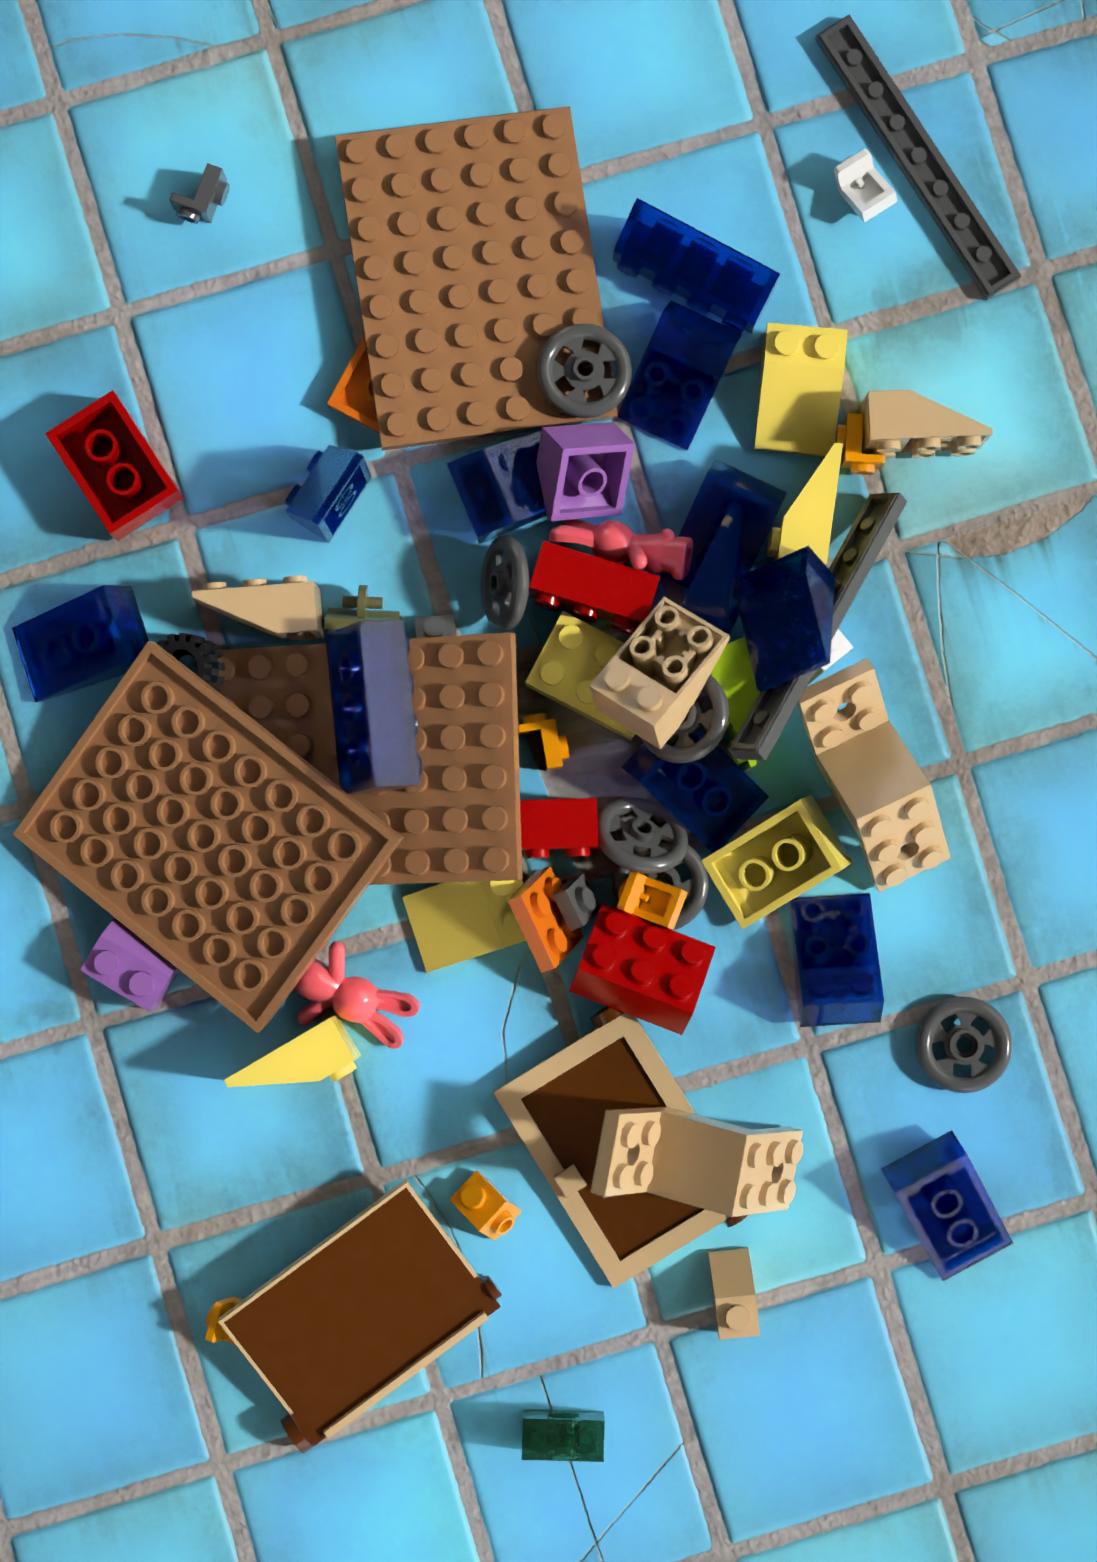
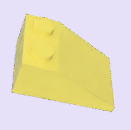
M767 323L763 336L754 450L815 456L827 455L834 445L845 367L847 329Z
M834 443L783 517L778 528L773 527L772 532L769 533L766 557L773 558L771 568L818 575L826 566L842 455V443Z
M812 795L798 800L701 860L742 929L853 863Z
M523 880L441 883L403 896L402 899L426 973L526 941L507 901L524 884Z
M337 1014L226 1078L224 1082L227 1087L313 1082L321 1081L328 1076L332 1082H335L357 1068L353 1061L358 1059L361 1054Z

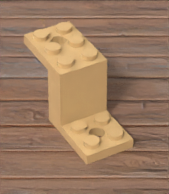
M868 658L807 686L797 706L817 768L858 834L872 882L878 892L892 886H897L906 879L927 869L935 868L940 863L950 859L931 784L890 723L874 667ZM848 703L844 708L837 711L840 705Z
M671 1107L606 1110L591 1193L608 1197L648 1192L729 1217L786 1210L789 1208V1204L792 1202L796 1192L794 1176L796 1165L801 1160L803 1154V1143L801 1142L803 1130L792 1127L751 1130Z

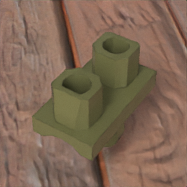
M359 585L358 596H343L342 607L357 609L328 608L324 619V629H330L331 643L354 642L355 630L369 631V641L392 640L394 632H397L399 626L400 611L368 610L382 609L383 597H368V585Z

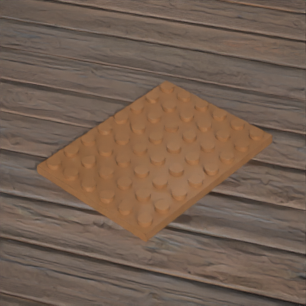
M570 106L335 136L381 450L542 429V427L575 425L617 419V406L608 413L593 418H577L566 415L547 401L537 380V360L540 351L554 333L574 324H593L604 328ZM584 340L581 349L598 354L601 344L591 340ZM563 347L557 353L554 360L565 366L566 361L573 353ZM603 362V377L612 378L610 362ZM583 363L577 367L579 374L582 376H588L592 373V369L588 364ZM565 376L555 382L557 388L565 396L574 390L567 382ZM599 386L589 391H583L587 402L596 401L603 397Z
M514 633L220 650L223 657L218 658V662L225 663V670H219V676L224 677V684L216 683L215 685L220 690L219 693L404 837L370 885L522 880L516 637Z
M148 641L12 834L256 1033L262 1032L404 838L154 641Z

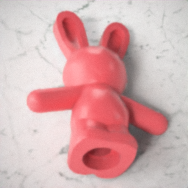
M579 519L564 520L560 526L554 527L549 532V541L586 545L591 547L596 557L622 565L630 561L632 566L638 570L643 569L655 574L667 572L675 580H683L690 571L693 539L691 537H675L674 532L670 529H663L658 534H634L629 526L620 521L606 520L596 526Z
M339 941L330 944L329 966L323 961L315 959L292 990L303 998L312 1000L297 1014L299 1024H310L332 1006L341 1018L350 1022L361 1023L378 1040L392 1049H398L403 1044V1033L397 1025L378 1012L377 1009L402 1017H412L420 1009L419 1001L410 994L378 989L372 982L363 977L352 976L345 978V947Z

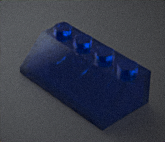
M639 198L636 199L613 250L612 261L617 263L616 267L621 272L633 278H637L638 275L652 281L651 286L664 295L672 296L673 293L687 300L686 305L692 310L703 315L711 312L722 318L721 323L736 333H742L745 330L752 334L774 293L780 276L779 272Z
M404 620L358 621L326 634L340 788L351 796L399 790L420 785L419 777L422 773V761L417 754L415 736L418 731V721L413 713L411 695L414 690V680L409 672L407 654L410 650V639L407 632H405Z

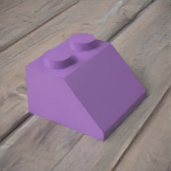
M614 422L542 427L536 465L547 518L550 521L622 515L635 443Z
M116 918L111 921L100 935L80 968V971L148 1012L157 1010L180 972L179 969Z

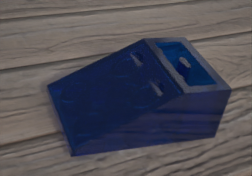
M670 301L660 316L619 409L617 418L688 450L730 363L742 333L674 301Z
M541 431L480 449L447 463L448 472L478 544L547 516L536 465Z
M809 546L740 576L738 608L756 688L760 693L830 664L835 575Z
M870 893L792 899L790 901L800 1027L881 1022L884 995Z

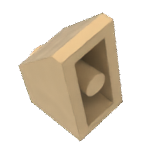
M748 1247L708 1251L715 1326L719 1340L760 1336L756 1293Z

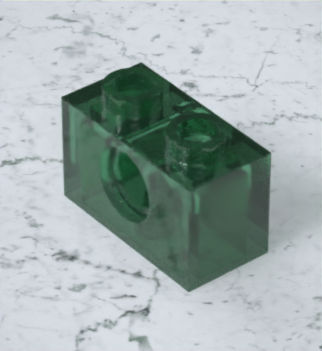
M523 1409L522 1460L604 1462V1411Z

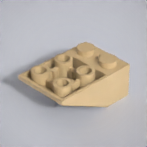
M911 390L868 391L859 406V414H864L862 454L885 455V459L895 458V453L911 452L912 458H928L935 456V451L951 450V456L974 455L975 449H980L993 435L992 428Z
M307 576L283 577V584L272 585L267 584L266 579H249L242 581L243 587L235 588L226 587L225 582H211L202 584V590L192 591V597L201 606L282 641L325 638L321 591L314 581H307Z
M663 597L589 685L596 710L661 750L688 716L689 709L694 705L726 647L730 636L668 598Z

